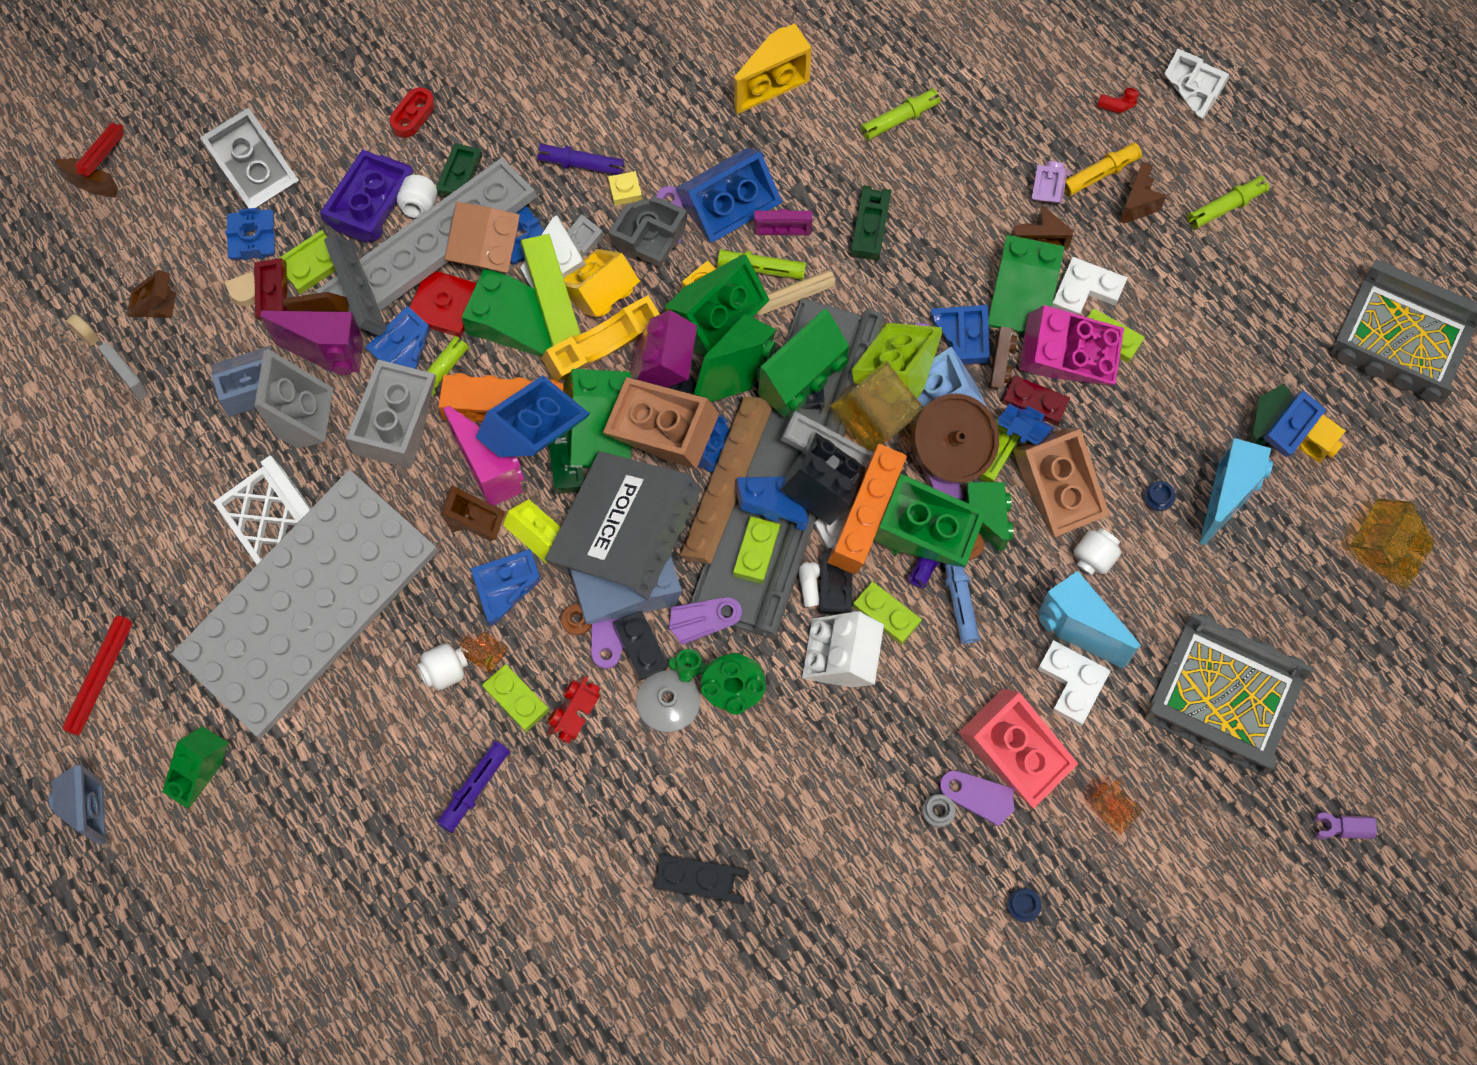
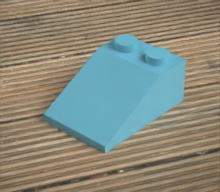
M1236 438L1233 439L1218 463L1200 544L1206 545L1248 501L1253 492L1260 490L1264 478L1268 479L1272 470L1273 461L1269 460L1271 448Z
M1078 571L1048 591L1038 611L1040 615L1039 620L1047 631H1053L1057 637L1121 668L1129 664L1141 646Z

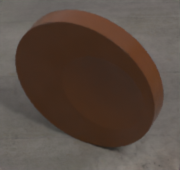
M947 394L930 401L919 411L911 430V445L917 462L927 474L944 483L959 484L980 477L991 467L999 449V431L993 415L980 401L964 394Z

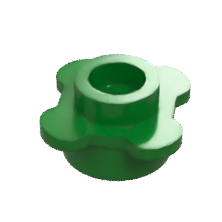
M692 649L682 650L677 654L676 658L673 657L669 660L670 669L675 670L680 675L679 679L682 682H691L694 676L702 675L706 668V664L702 662L700 654Z

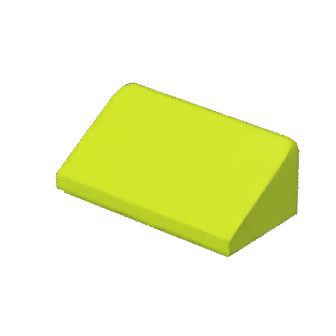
M529 499L510 509L503 523L507 530L547 563L545 558L561 526Z

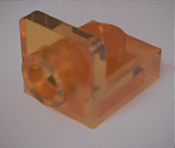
M482 632L476 640L466 636L459 644L465 658L487 674L493 671L508 652L505 645L486 632Z
M1116 779L1110 786L1104 782L1092 795L1096 801L1090 809L1120 836L1141 814L1143 809L1118 788L1122 783Z

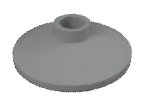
M665 670L648 677L642 683L637 693L636 704L641 719L649 727L660 732H676L684 729L692 723L699 712L700 694L696 684L693 681L682 682L679 679L680 675L676 671ZM664 694H672L674 696L673 701L669 703L662 700Z

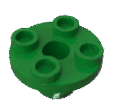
M729 653L714 659L706 666L702 674V695L714 706L727 710L733 715L742 714L745 709L757 704L766 690V676L761 666L751 658L739 653Z

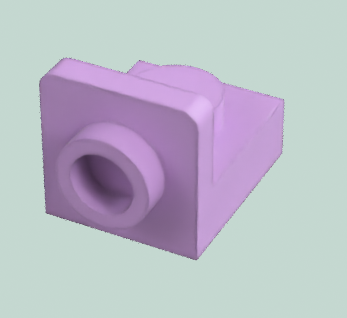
M1047 161L1046 166L1037 165L1032 200L1062 204L1066 178L1071 175V171L1064 168V163Z

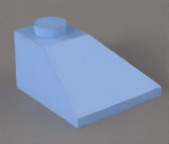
M952 347L934 357L925 388L913 404L916 416L927 403L947 394L968 395L986 406L978 386Z

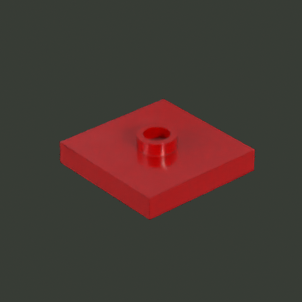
M435 271L421 281L409 308L425 321L430 329L462 338L465 331L462 315L477 283Z

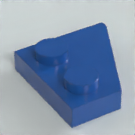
M988 305L931 309V318L937 327H942V336L949 347L955 350L963 364L990 363Z
M406 306L386 326L387 330L382 335H377L365 348L377 360L417 369L430 327L411 308Z
M737 477L735 488L741 510L753 514H761L765 518L778 522L780 517L797 523L796 529L806 530L808 518L805 507L780 490L786 477Z
M531 549L471 568L489 626L495 625L541 581Z

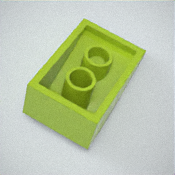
M887 323L852 369L857 400L913 406L925 388L942 335V327Z

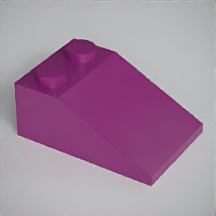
M671 310L650 318L633 349L629 371L631 372L632 379L666 388L688 380L697 325Z
M261 311L260 316L275 345L330 372L340 375L360 372L364 340L352 312Z

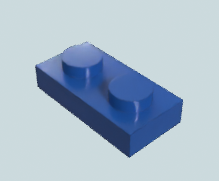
M1302 390L1295 395L1263 438L1283 456H1291L1326 409L1307 392Z

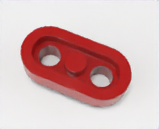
M418 87L406 94L389 119L395 135L404 138L410 137L420 129L435 108L434 98L430 90ZM419 104H425V105L422 106V107H418V106H417V105H419Z

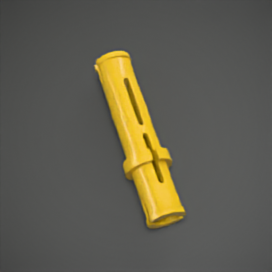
M1132 142L1115 153H1107L1104 159L1068 177L1065 183V194L1071 197L1108 175L1118 174L1122 171L1123 167L1142 158L1140 147Z

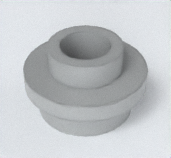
M943 794L931 795L923 804V817L931 826L945 827L955 817L956 809L953 801ZM940 806L944 809L945 814L938 817L934 815L933 808Z

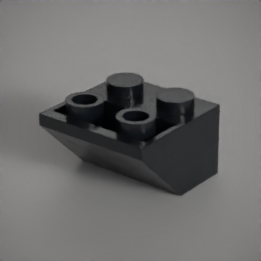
M816 432L788 471L780 490L831 525L852 504L866 467Z

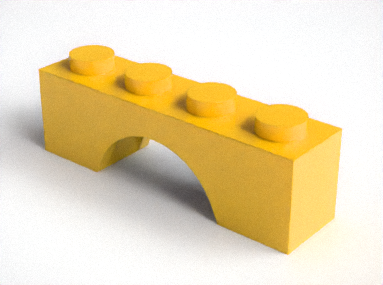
M649 295L623 308L617 314L591 330L577 336H571L547 349L541 359L553 380L559 383L568 378L571 369H584L639 339L649 319L660 314Z

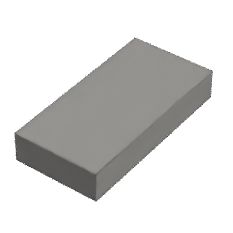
M105 342L97 347L139 401L148 396V391L110 343Z

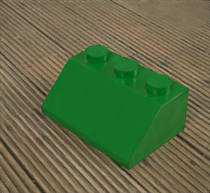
M824 308L760 367L759 395L783 417H786L792 410L796 412L800 410L807 400L806 397L813 391L815 393L819 392L827 383V378L834 372H841L849 361L847 359L849 344L827 309Z

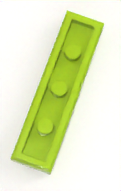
M550 233L521 240L520 245L551 346L553 347L571 336L580 335Z

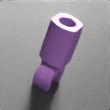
M1319 813L1313 817L1314 821H1322L1328 827L1327 831H1319L1315 834V838L1320 840L1329 839L1333 835H1338V838L1374 839L1377 834L1376 818L1374 816L1339 815L1335 818L1329 813Z

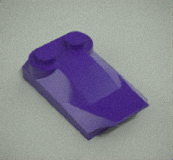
M362 149L320 211L322 220L335 231L360 241L373 242L379 239L383 233V223L397 202V195L404 179L414 173L412 166Z

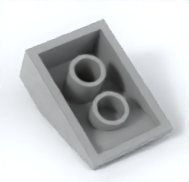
M249 107L200 137L206 151L248 208L259 207L299 182Z
M270 349L264 350L254 407L275 436L296 448H303L325 443L333 388Z
M377 360L346 437L353 454L411 469L421 443L436 375Z

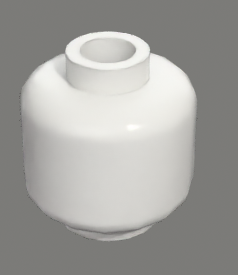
M422 175L407 176L397 195L398 207L407 216L418 218L434 206L438 193L436 185Z
M1099 528L1098 531L1090 530L1086 532L1074 549V555L1079 560L1076 566L1090 576L1094 572L1107 574L1121 555V550L1118 546L1120 541L1102 528Z
M447 643L424 652L420 657L421 663L417 664L418 671L426 687L432 686L438 691L460 682L464 678L463 668L468 666L461 649L459 648L454 651L452 646Z

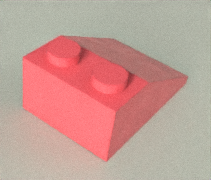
M1002 689L958 732L974 753L1033 809L1078 765L1077 761L1031 705L1017 691Z

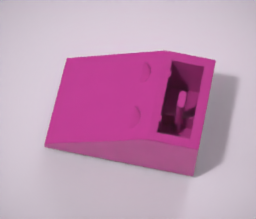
M1043 305L1028 314L1019 370L1044 377L1114 386L1116 385L1124 328Z

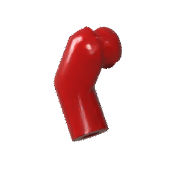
M1129 87L1125 89L1124 95L1118 98L1101 94L1097 107L1115 113H1123L1137 105L1139 92L1137 89Z

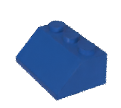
M750 148L740 151L676 187L688 215L710 243L753 220L754 211H768L782 203L761 151Z
M543 375L487 411L475 438L498 457L534 456L588 418L590 413Z

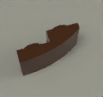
M56 158V166L63 177L71 184L93 194L116 198L118 187L110 173L95 170L90 176L85 177L83 174L78 175L76 173L77 168L75 164L79 159Z

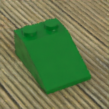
M1011 235L1006 236L988 317L989 327L1013 328L1012 332L1025 334L1028 314L1043 305L1052 307L1065 246Z
M742 254L685 286L664 307L666 311L671 310L697 325L693 352L705 356L744 314L751 317L755 316L770 299L747 255Z
M484 268L462 315L466 334L542 357L545 351L552 346L535 290L511 276Z
M744 314L704 356L694 395L708 398L710 402L750 390L760 379V367L772 356L775 350L776 342L773 339L777 329Z
M571 369L565 383V393L590 414L588 418L568 431L569 467L582 466L583 468H591L599 451L631 459V445L603 433L626 377L632 378L631 372Z
M900 474L873 541L898 552L965 568L986 511Z

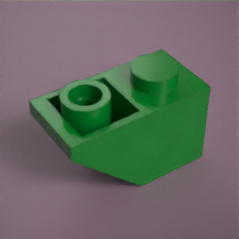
M968 482L964 493L965 502L986 511L979 534L998 551L1005 550L1008 541L1013 539V523L1008 522L1007 512L1011 511V494L1006 493L1005 482Z
M203 726L177 741L162 793L187 809L190 808L221 767L228 742Z

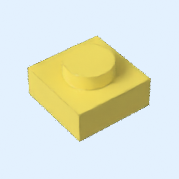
M636 171L608 177L614 206L642 200Z

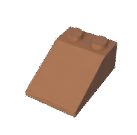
M626 377L603 433L669 462L697 469L720 413L708 398Z
M1065 428L1048 435L1038 444L1030 442L1012 449L1021 476L1053 537L1110 515L1081 429Z

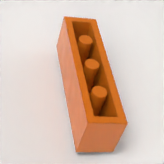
M463 373L443 375L438 408L443 420H447L443 408L450 406L472 422L482 423L487 411L533 381L521 377L499 379L492 375L469 377ZM550 380L565 393L564 383Z
M878 443L868 460L827 563L854 575L863 566L907 455Z

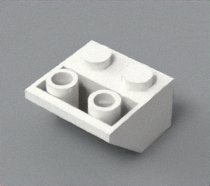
M860 611L813 618L802 678L847 687L875 685L884 624Z

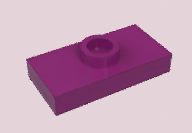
M787 209L754 211V234L810 235L812 233V211H790Z

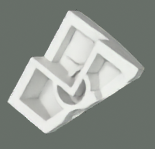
M1177 49L1164 73L1184 101L1196 112V116L1202 120L1229 79V73L1207 65L1203 62V59L1180 49Z

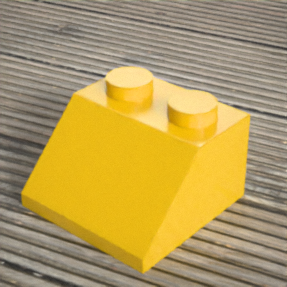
M596 249L584 259L586 263L584 266L563 278L570 301L585 315L601 317L607 314L612 309V304L618 299L629 296L634 290L633 287L640 282L622 253Z

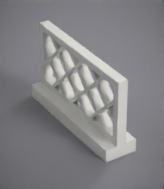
M271 455L261 461L262 468L213 502L256 564L262 560L260 557L262 543L277 545L286 535L288 525L295 526L311 509L281 465ZM265 478L269 483L266 496L252 494L254 485ZM274 491L278 495V497L273 496ZM235 498L244 499L241 514L229 513L225 505ZM251 500L265 501L262 516L248 515ZM272 502L285 505L283 518L268 517ZM290 514L293 516L295 520L289 519ZM246 520L260 522L257 537L245 536L243 533ZM267 523L281 524L278 539L264 538ZM250 542H255V547Z

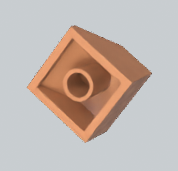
M456 202L444 260L481 269L485 268L498 273H508L520 215L491 207Z

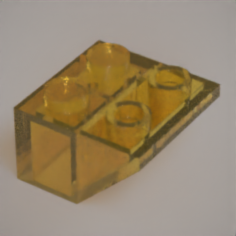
M887 361L847 387L830 405L863 447L869 451L874 450L878 443L883 444L890 440L916 418L919 411L923 408Z
M1378 498L1350 546L1361 564L1403 589H1408L1414 577L1417 576L1428 553L1432 551L1435 540L1412 502Z

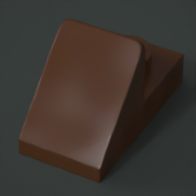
M1142 162L1119 222L1125 224L1161 210L1166 196L1150 190L1154 178L1149 177L1153 165Z
M1041 206L1037 225L1030 223L1014 225L1011 236L1065 246L1064 250H1068L1073 237V230L1049 210Z
M158 270L133 288L130 294L127 316L171 318L176 292L172 291L171 287L168 286L170 274Z
M451 486L440 515L453 532L466 529L482 538L493 541L497 538L505 511L455 486Z

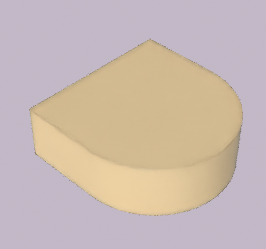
M253 272L225 282L229 295L235 304L249 306L255 303Z
M72 314L65 321L70 330L88 345L92 346L99 340L94 330L78 315Z

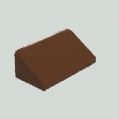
M330 292L283 299V304L289 311L348 312L347 298Z

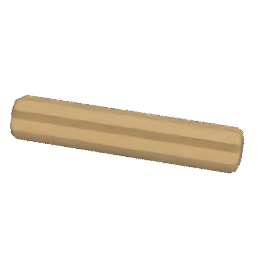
M827 270L768 293L770 301L757 314L768 313L834 287L835 277L833 273Z

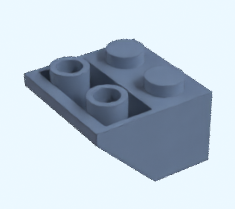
M271 346L212 365V379L218 400L228 417L255 409L254 405L264 350L270 349L273 351Z

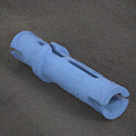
M944 563L947 574L945 585L947 588H950L960 635V644L978 642L981 638L978 633L968 584L971 582L970 576L965 573V568Z

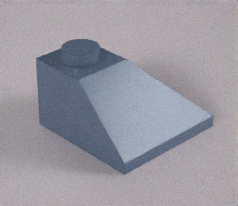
M82 765L73 766L52 780L53 791L49 793L50 808L77 832L98 845H105L106 828L103 780Z

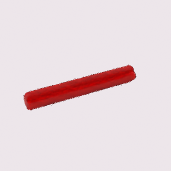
M119 615L114 617L62 725V729L65 732L77 736L81 734L132 627V622L128 618Z

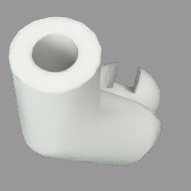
M804 562L798 571L805 607L820 604L816 578L820 576L821 570L815 562Z

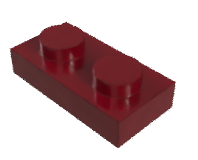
M282 258L254 262L255 317L263 321L260 316L261 311H288V308L283 304V299L287 298V262Z
M1014 375L1002 404L1008 406L1010 403L1019 409H1026L1028 405L1045 414L1043 421L1058 426L1070 397Z

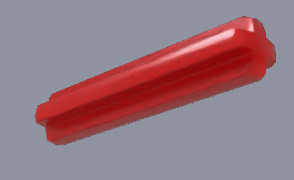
M110 123L77 161L75 167L77 168L76 173L78 175L83 174L85 177H88L92 174L124 135L121 124Z

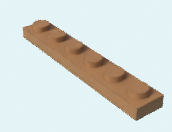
M743 397L724 449L721 452L680 554L686 561L705 564L712 563L737 499L735 488L737 477L746 476L773 408L763 398Z

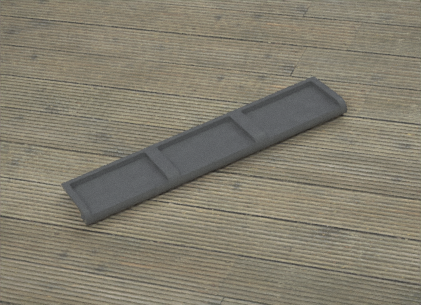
M802 298L785 344L825 308L830 312L849 344L847 358L849 361L841 372H834L827 378L828 381L824 386V408L800 409L797 412L845 437L857 402L852 369L880 333L885 317L874 310H866L863 315H859ZM772 408L745 477L787 476L788 471L802 452L781 441L790 416L794 412L793 410L786 417H783L776 409ZM737 497L712 563L704 565L691 603L725 597L733 598L741 605L742 616L732 627L767 638H776L817 516L805 508L808 525L806 530L796 529L797 523L780 517L778 522L765 518L761 514H753L741 510ZM750 516L780 524V531L764 584L733 577V571ZM724 606L722 608V615L725 618L731 617L733 615V608L731 606Z

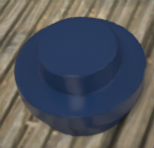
M1164 481L1151 483L1144 492L1146 504L1156 511L1168 510L1176 499L1173 487Z
M1020 888L1013 891L1009 896L1007 909L1011 917L1016 921L1027 923L1033 921L1039 915L1041 901L1034 891L1028 888Z

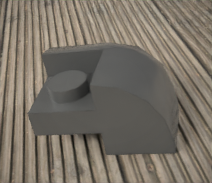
M651 196V199L639 200L633 204L629 202L622 209L609 230V238L614 246L627 257L635 261L639 257L661 267L671 250H676L679 240L682 238L687 222V210Z

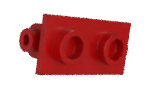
M584 676L577 679V681L573 679L569 683L563 694L566 700L562 707H556L547 721V724L550 725L546 733L547 735L558 732L560 733L558 739L566 744L577 738L586 721L576 714L577 711L580 710L584 714L589 715L600 697L599 691L601 688L591 682L588 686L585 685L589 677Z

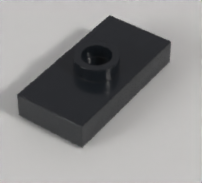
M822 552L820 614L838 615L851 613L852 573L827 563L831 552Z

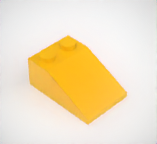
M795 23L779 28L770 34L735 75L734 111L736 114L810 81L812 47Z

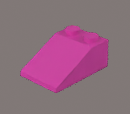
M450 406L443 408L452 435L486 502L495 506L522 493L520 482L524 480V477L520 470L521 465L517 456L498 457L475 438L480 429L478 425Z

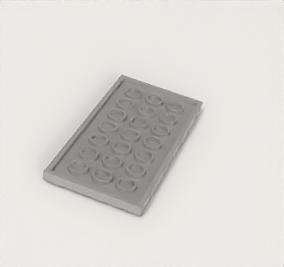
M349 469L171 654L256 737L261 739L438 553L439 549Z

